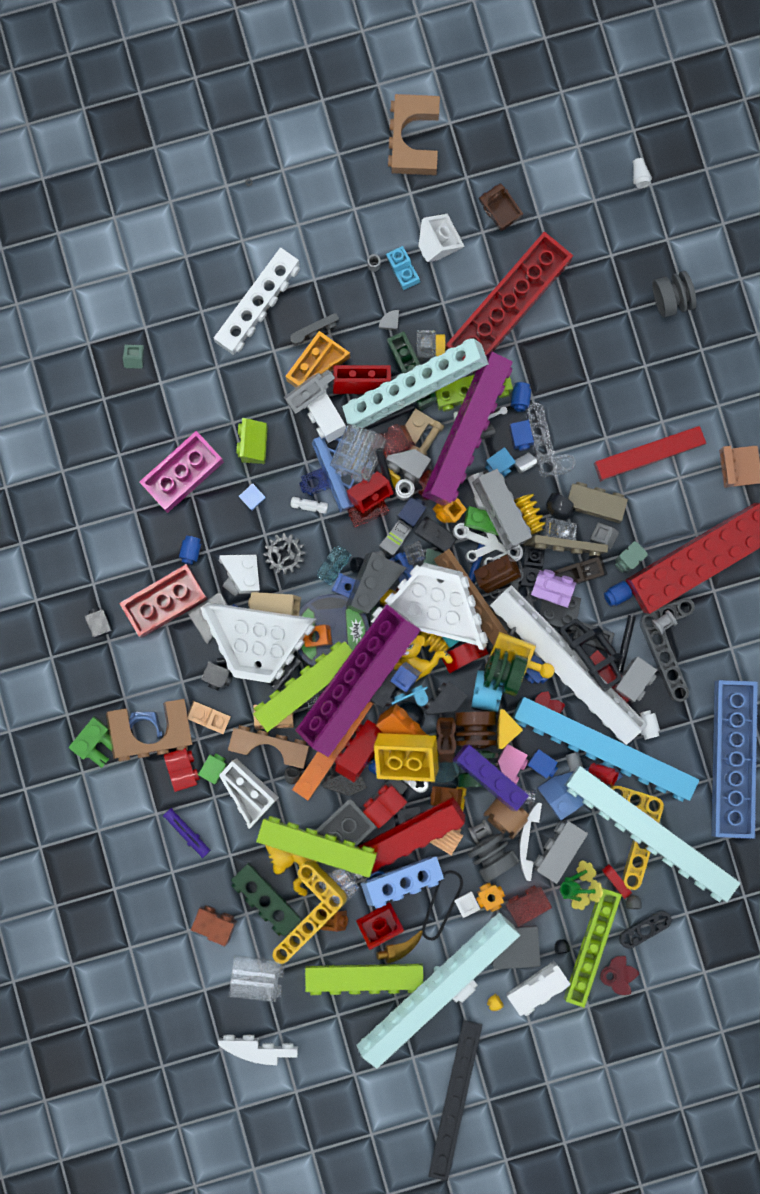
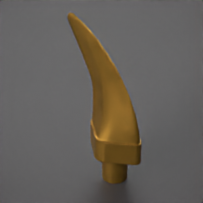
M419 931L407 942L386 945L384 951L376 952L377 959H386L387 963L402 959L415 948L423 931Z

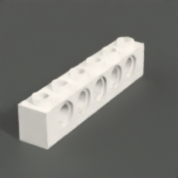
M280 247L215 335V343L232 355L236 351L239 353L245 345L244 340L247 336L251 337L255 332V326L258 321L262 322L267 315V309L273 307L277 302L278 294L286 290L289 285V279L292 276L295 277L299 272V260ZM284 269L286 272L283 276H278L276 271ZM273 284L275 287L272 291H267L265 286ZM256 299L264 301L261 306H255L253 303ZM245 314L252 315L250 321H244L242 318ZM234 329L241 330V334L239 336L235 337L231 335Z

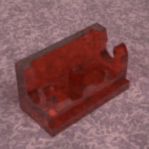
M383 500L364 513L360 512L356 507L348 509L347 512L355 528L389 514V509Z

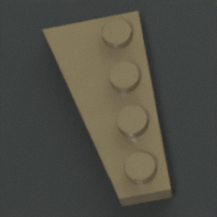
M533 535L531 539L523 543V546H531L536 549H553V551L564 552L565 550L571 551L572 554H582L584 552L589 553V556L598 557L608 552V545L541 535Z

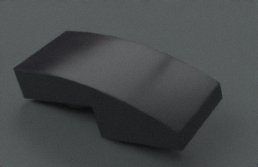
M526 546L521 587L534 588L539 571H542L545 549Z

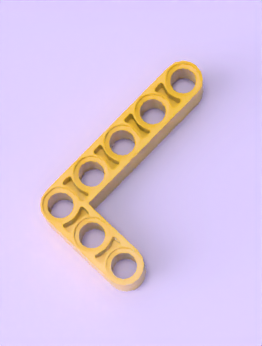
M614 785L610 787L612 790L619 789L621 796L629 802L631 796L638 795L640 800L635 806L656 822H660L664 807L661 799L622 786ZM653 800L658 803V808L655 811L649 809V803ZM634 840L632 841L622 876L625 886L630 890H636L641 886L651 853L646 849L647 846L641 849ZM639 856L642 863L639 867H634L632 861L635 857ZM631 875L636 877V883L633 886L627 884V878Z
M314 861L304 863L298 869V877L322 902L274 949L272 955L277 963H286L347 901L346 893ZM305 867L312 870L311 876L306 874ZM320 881L325 883L326 890L319 887ZM337 896L340 899V904L335 903L332 897ZM319 909L325 910L327 917L321 916ZM307 922L313 925V930H309L306 927ZM293 936L299 937L300 943H296L293 940ZM280 949H284L287 952L286 957L281 955Z

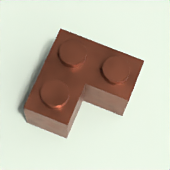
M207 905L204 908L200 907L191 931L208 937L207 940L226 946L237 923L234 920V916L225 912L218 914L215 912V908Z

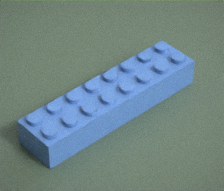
M718 680L714 684L713 837L755 838L758 682Z

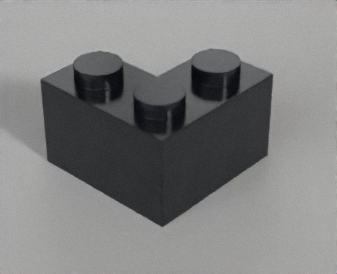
M394 669L388 674L370 700L383 709L385 705L389 707L395 697L392 695L394 690L400 689L391 682V679L397 672Z

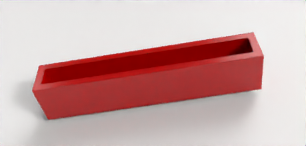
M451 797L357 847L368 846L374 848V852L377 853L371 873L373 874L380 867L386 864L391 865L397 858L401 856L406 857L413 850L427 846L430 841L441 839L448 832L460 829L465 824V814L455 798Z

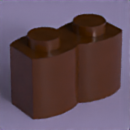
M439 718L437 721L436 738L439 763H453L455 757L456 724L453 718Z

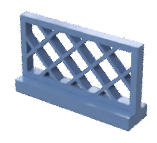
M348 427L347 431L353 432L355 437L353 444L342 440L344 435L341 438L335 439L339 442L336 450L328 448L325 438L317 437L311 443L340 513L354 507L349 500L345 487L350 489L355 478L362 481L366 479L357 475L360 466L368 469V476L375 473L358 432L351 427ZM341 443L351 447L348 456L337 452ZM353 448L361 452L362 457L360 461L350 457ZM336 455L346 459L343 468L335 465L333 460ZM348 460L358 464L355 473L345 469ZM343 472L353 476L350 485L342 482L341 476Z

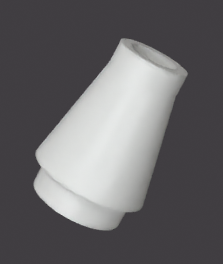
M638 158L633 161V183L637 188H645L651 184L652 177L644 163V159Z

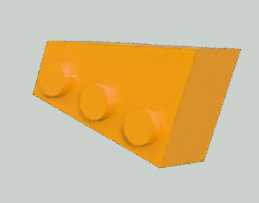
M319 331L285 376L286 381L297 388L318 372L321 375L326 370L333 371V365H341L350 359V352Z

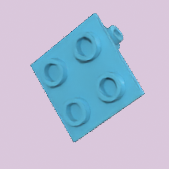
M420 685L413 688L412 693L407 696L403 693L394 697L392 706L411 697H414L418 706H425L428 703V696L425 692L428 690V687L423 688Z

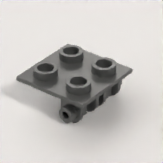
M572 596L568 608L542 599L539 614L553 628L555 626L559 629L570 621L578 619L581 598ZM572 626V627H570V628L567 629V630H568L569 632H570L571 630H572V631H575V630H576V626Z

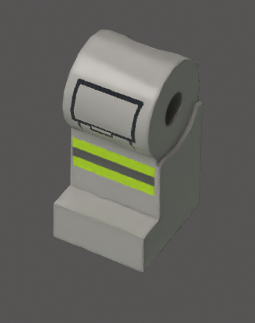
M400 519L379 545V548L391 557H394L413 528Z

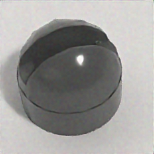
M295 767L287 768L284 775L285 781L289 784L297 783L300 779L299 769Z
M636 895L628 897L626 909H642L641 899Z

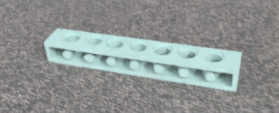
M474 338L467 339L461 345L448 349L446 353L432 357L423 365H417L413 370L398 375L396 379L382 383L380 387L365 392L363 396L357 399L350 400L346 405L342 406L348 426L359 431L488 365L482 344Z

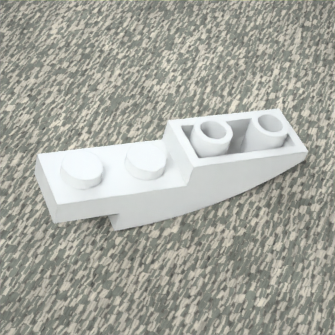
M223 1035V1038H220L218 1041V1045L229 1053L259 1064L277 1065L278 1057L298 1056V1046H294L293 1043H282V1046H274V1043H262V1046H259V1038H254L255 1035H243V1038H235V1035Z

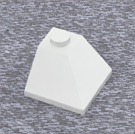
M448 214L422 219L419 248L427 262L440 260L464 247Z

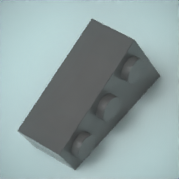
M373 552L366 554L345 607L360 614H368L407 567Z

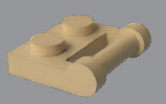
M415 409L395 442L408 450L415 449L426 456L427 450L439 431L442 432L444 425ZM427 426H432V430L421 447H416L415 445Z

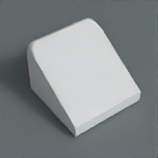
M527 453L515 460V467L519 473H523L537 464L536 458L531 453Z

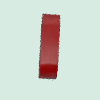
M610 864L601 870L618 893L622 895L623 899L632 894Z

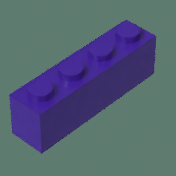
M464 745L454 757L453 761L510 810L518 811L529 797L526 792L470 745Z

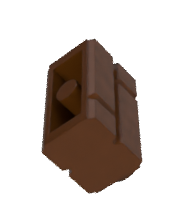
M508 554L474 571L479 587L486 593H490L521 577L516 561Z

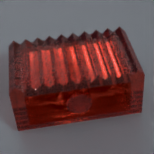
M398 424L389 427L388 432L384 435L382 433L372 437L373 441L368 443L377 462L378 459L375 451L378 448L383 449L385 458H387L388 455L404 452L415 446L406 426H398Z

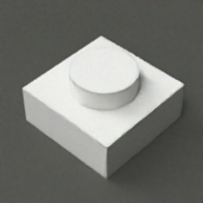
M472 891L454 900L463 918L480 910Z

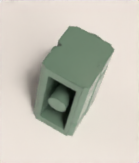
M634 541L615 559V566L621 573H629L648 554L638 542Z

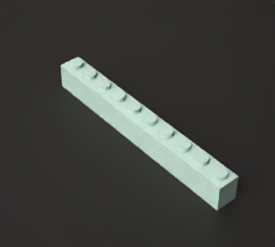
M577 766L565 783V786L568 787L566 790L574 797H577V795L584 799L582 803L591 809L593 807L597 808L600 811L598 814L607 821L609 818L616 822L614 826L622 832L625 830L632 834L630 838L639 844L641 842L647 845L646 849L655 856L657 853L664 857L662 861L670 867L673 865L680 869L678 873L687 879L689 876L695 880L694 884L703 891L705 888L712 892L710 896L718 902L721 900L728 902L740 885V882L581 766Z
M500 912L493 917L356 1045L362 1058L376 1069L382 1065L520 936L514 925Z

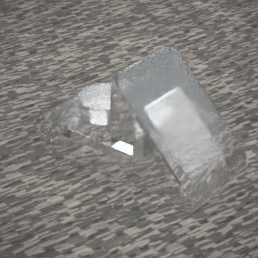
M417 330V359L430 360L436 356V330Z
M548 517L546 518L544 536L576 540L577 524Z

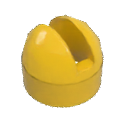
M496 993L487 1001V1005L490 1006L489 1009L492 1011H498L504 1007L502 1000Z

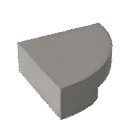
M393 310L385 314L379 323V329L398 330L399 310Z

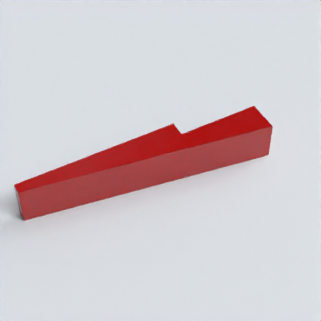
M700 426L595 461L594 466L601 482L705 445L706 441Z

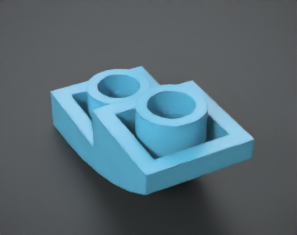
M403 246L386 254L403 290L420 283V279Z

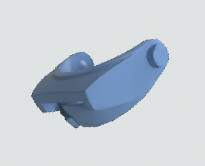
M156 712L131 713L129 719L130 730L136 722L149 720L156 726L157 738L161 739L163 737Z

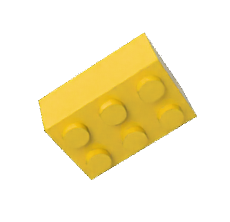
M378 734L374 744L377 779L435 782L439 770L436 736Z

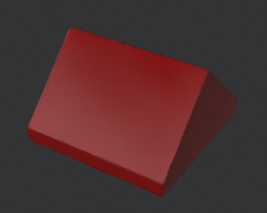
M390 902L356 920L369 950L404 932V927Z

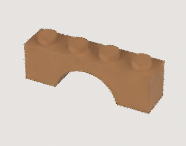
M239 725L238 729L233 728L228 751L249 755L255 747L269 744L281 752L284 764L304 769L310 747L306 745V741L295 739V742L287 741L288 737L276 734V738L269 737V732L258 730L257 733L249 732V727Z

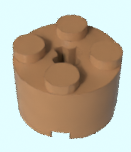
M497 798L483 814L484 817L489 816L487 820L503 834L508 832L510 834L508 837L514 839L528 822L527 817L529 816L522 808L518 809V811L510 810Z

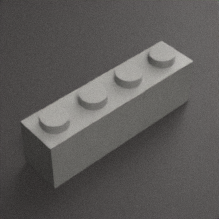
M498 469L479 476L472 482L506 551L532 538L531 530L525 524L522 512L516 506L513 494L508 490L505 479Z

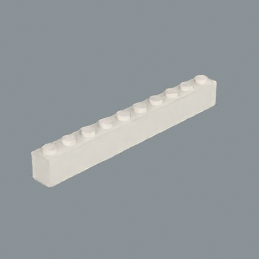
M512 585L490 605L494 612L507 622L510 629L516 627L515 632L520 636L521 640L536 645L534 653L546 663L553 665L555 673L561 678V681L569 686L577 698L583 700L589 710L596 714L602 720V723L615 733L618 740L627 745L643 731L647 723L612 688L607 691L601 689L594 677L589 674V669L575 650H571L565 639Z

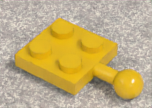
M499 632L490 656L494 649L498 648L501 649L499 658H502L504 651H508L507 661L511 662L513 656L517 654L528 658L526 670L530 668L538 671L543 678H551L554 675L555 669L552 664L544 663L541 665L531 661L536 645Z

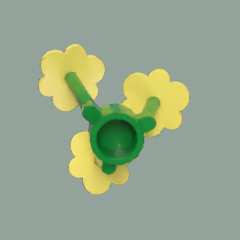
M582 860L576 869L578 873L572 877H566L565 882L560 886L563 899H571L572 908H579V910H584L585 906L590 904V901L599 902V898L603 895L601 883L593 880V877L596 876L593 865ZM580 878L582 881L587 880L591 882V886L588 889H581L580 885L574 880Z

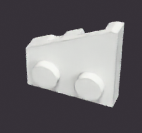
M256 555L219 556V562L226 568L227 575L235 583L239 594L259 593Z

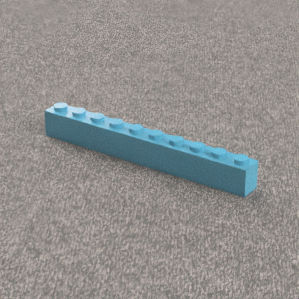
M523 696L512 716L516 719L515 722L525 728L528 724L534 727L533 732L542 736L544 733L551 735L550 740L559 744L564 741L569 744L567 748L576 752L581 749L586 752V757L595 761L598 757L604 760L603 765L611 768L617 766L621 768L620 773L629 777L634 774L639 777L637 781L648 785L651 782L656 785L655 789L666 794L668 790L674 793L673 798L682 802L684 798L689 801L691 800L699 782V779Z

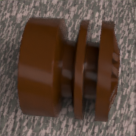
M496 712L455 713L456 726L464 727V731L455 733V736H464V741H456V746L470 745L472 748H487L496 745V740H487V736L496 735V732L487 731L488 726L496 725Z

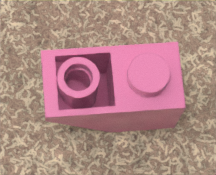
M507 744L497 760L499 770L517 784L520 778L517 775L520 769H525L529 761L526 759L528 755Z

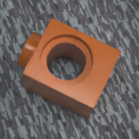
M315 626L313 631L303 638L305 647L314 648L332 645L330 626ZM317 631L320 637L318 641L314 642L312 635Z

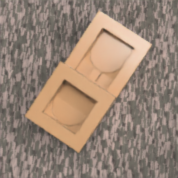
M193 701L187 714L188 720L221 734H224L231 717Z

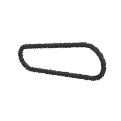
M445 871L443 877L446 874L452 873L460 879V887L455 895V900L458 898L463 887L462 877L456 871ZM441 880L438 881L439 884L436 885V888H435V891H434V894H433V897H432V900H431V903H430V906H429V909H428V912H427V915H426V918H425V921H424V924H423V927H422V931H423V934H422V935H423L424 938H426L427 940H435V939H437V938L440 936V934H441V932H442V930H443V928H444V926H445V923H446V921H447V919H448V917H449V915H450V913H451V911H452V909H453V907H454V904H455V901L453 900V902H452V904H451V906H450V908H449V910H448V912H447V915H446V917H445V919H444V921H443V923H442V925H441V927H440V929H439V931H438V934H437L435 937H432V938H431V937H428V936L425 934V927H426V924H427V921H428V918H429V915H430V912H431V909H432V906H433V903H434L436 894H437V892H438V889H439Z

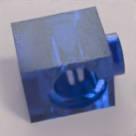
M322 468L301 476L302 482L299 485L303 493L307 492L308 497L329 489V484ZM311 479H317L319 484L317 487L312 488L308 485V482Z

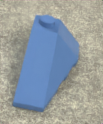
M614 766L615 771L619 773V776H618V779H617V780H619V779H620L621 777H623V776L621 775V773L619 772V770L617 769V767ZM573 772L554 776L537 787L559 820H563L584 805L582 797L579 795L574 797L566 791L568 787L565 786V783Z

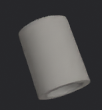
M376 254L370 255L367 259L370 271L376 272L381 267V259ZM371 261H377L378 264H377V265H371L370 262H371Z
M228 578L223 587L237 597L239 592L235 587V583Z
M579 752L566 755L570 772L575 771L577 766L583 768Z

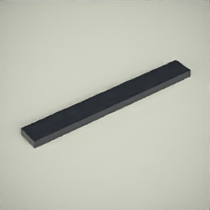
M467 1020L462 1022L428 1177L448 1181L482 1024Z

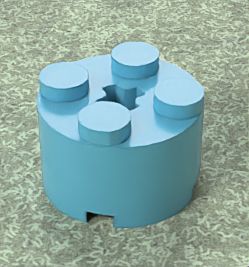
M478 670L471 707L498 712L500 701L497 700H501L503 689L501 686H498L497 690H493L494 680L491 681L489 688L484 687V671Z

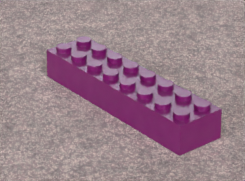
M494 352L486 355L488 365L476 370L423 491V497L440 505L450 504L456 500L459 491H457L458 486L464 482L467 475L465 470L474 460L472 454L475 448L477 449L481 444L482 438L480 436L482 431H486L490 423L488 420L490 413L493 414L497 407L496 399L504 391L505 385L503 383L512 373L513 368H511L513 361Z
M386 604L295 731L313 749L329 757L344 735H346L351 725L359 717L362 710L370 702L388 674L393 670L396 663L404 655L412 641L417 637L420 629L403 614Z

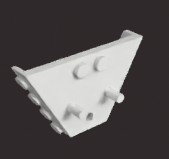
M424 563L421 567L417 565L410 572L412 577L408 581L404 579L397 586L399 591L396 594L392 592L385 600L389 606L403 614L422 632L478 645V648L484 650L487 646L488 639L486 633L482 632L480 627L482 624L481 617L478 613L476 614L474 608L476 606L475 599L468 590V578L464 577L461 571ZM379 606L372 614L374 619L371 622H374L381 613L382 607Z
M206 603L200 607L202 616L207 620L210 627L211 635L216 639L219 651L227 662L228 670L236 678L271 683L274 679L279 680L285 672L283 670L284 666L289 665L294 659L293 653L295 650L298 651L303 646L305 635L308 636L315 628L313 623L316 619L214 603ZM256 661H260L262 666L258 667Z

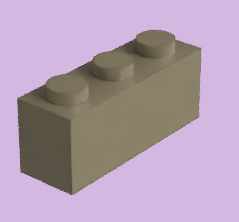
M581 482L572 483L567 497L574 504L573 509L575 511L619 524L622 522L628 501L620 493L608 494L605 493V489L598 487L594 489L587 488V484Z

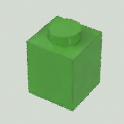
M217 753L214 756L209 755L198 775L213 784H217L220 779L219 775L228 764L224 762L225 758Z

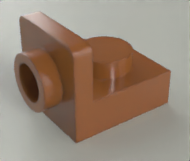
M433 786L430 795L431 806H436L454 797L461 807L462 789Z
M319 909L320 915L327 917L325 910ZM337 911L319 930L336 932L346 930L348 924L347 911Z

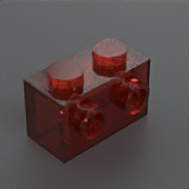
M533 885L524 890L526 892L524 895L519 897L517 894L508 899L509 903L506 904V907L518 927L552 908L540 886L536 887Z

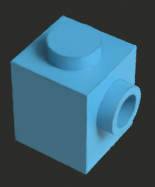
M504 447L486 460L485 464L487 466L485 469L488 473L498 469L499 473L505 477L511 472L510 468L516 462Z

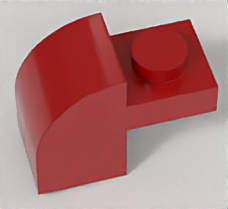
M465 643L447 652L453 659L452 663H446L443 658L442 660L448 672L451 673L489 653L486 647L484 650L478 648V645Z

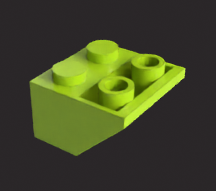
M242 418V424H238V435L241 438V442H237L236 453L241 458L242 463L265 464L267 423Z

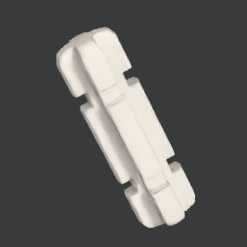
M292 497L291 499L292 508L298 509L300 507L302 510L327 513V503H318V501L308 499L300 500L297 497Z

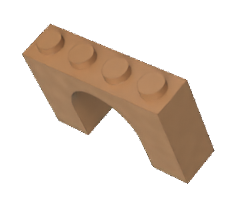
M395 94V101H391V112H394V119H390V130H393V137H389V149H392V155H388V167H392V173L436 175L438 151L412 149L404 143L401 133L408 123L415 120L439 121L440 96Z
M185 699L163 703L167 728L163 738L153 744L142 743L133 736L130 730L127 709L107 712L106 717L113 759L118 758L119 762L130 760V756L138 755V758L149 757V753L156 751L157 755L169 753L168 749L176 748V751L183 750L184 748L188 750L187 746L192 745Z

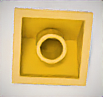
M502 709L498 710L497 749H503L523 730Z

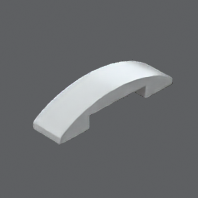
M537 802L528 813V822L522 828L519 839V861L527 881H531L533 861L526 860L531 822L539 823L542 803Z

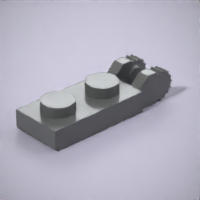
M333 313L291 334V343L293 345L302 344L308 336L311 339L325 328L327 331L337 326L336 323L339 322L337 314Z

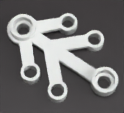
M459 523L453 528V535L457 539L467 538L485 545L475 551L470 550L466 554L465 558L469 563L475 562L477 558L494 550L503 553L494 558H486L483 566L487 564V560L492 562L506 554L516 562L523 556V549L520 545L510 549L516 552V555L512 556L510 550L506 551L504 545L498 542L494 534L485 532L488 537L486 538L469 531V527L464 526V523ZM461 529L463 531V535H459L457 533V530ZM470 553L475 556L473 560L469 558Z

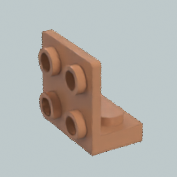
M724 446L719 450L724 488L760 484L758 446L732 449L731 446Z

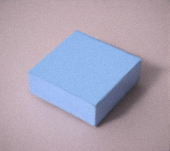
M254 484L250 485L239 495V498L251 511L266 499Z

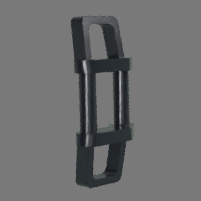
M574 619L560 628V635L569 644L571 650H575L589 669V674L594 677L603 691L609 690L621 681L622 676L615 664L620 662L623 656L612 647L603 635V630L600 627L589 630L579 619ZM572 626H577L585 634L573 641L566 633V630ZM596 638L610 655L597 665L593 663L581 647L583 644ZM610 666L616 679L609 684H605L598 673Z

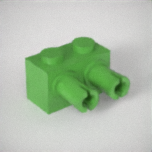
M94 716L68 748L83 760L90 758L102 768L109 758L98 751L95 745L101 742L112 751L108 727Z

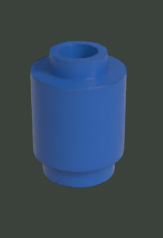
M517 382L512 390L511 407L515 411L524 412L525 409L530 407V384Z
M193 536L185 537L179 554L182 563L193 565V562L198 561L201 539Z
M621 581L608 588L607 592L604 593V598L609 606H617L632 598V590L625 581Z

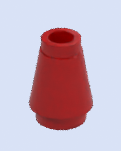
M594 762L588 770L590 774L611 787L616 783L619 773L614 768Z

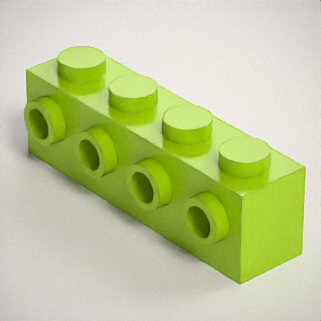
M474 375L460 378L435 391L438 410L443 409V412L453 410L455 406L462 405ZM510 376L508 379H505L503 383L505 385L504 391L498 398L507 397L510 395L509 393H512L513 387Z

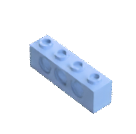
M430 856L361 882L367 904L379 908L386 905L388 900L397 901L404 898L406 893H418L422 891L421 888L424 886H428V888L434 887L444 877L437 857ZM420 871L423 872V879L421 881L417 877ZM404 877L406 880V885L402 888L400 886V880ZM385 884L389 888L388 893L386 895H384L382 892V888Z

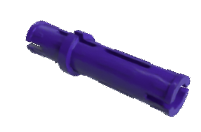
M172 808L163 815L188 842L187 845L191 846L202 859L211 851L200 839V835L195 834ZM174 820H176L186 830V832H184ZM188 834L200 845V847H198L195 844V842L188 836Z

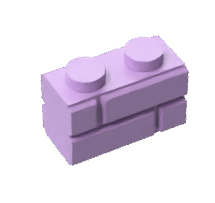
M540 570L531 595L568 608L576 582H573V579L568 576H562V578L555 576V573L551 570Z

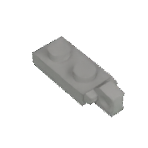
M326 370L321 375L318 372L284 396V399L296 414L325 393L329 387L327 384L335 377L329 370Z

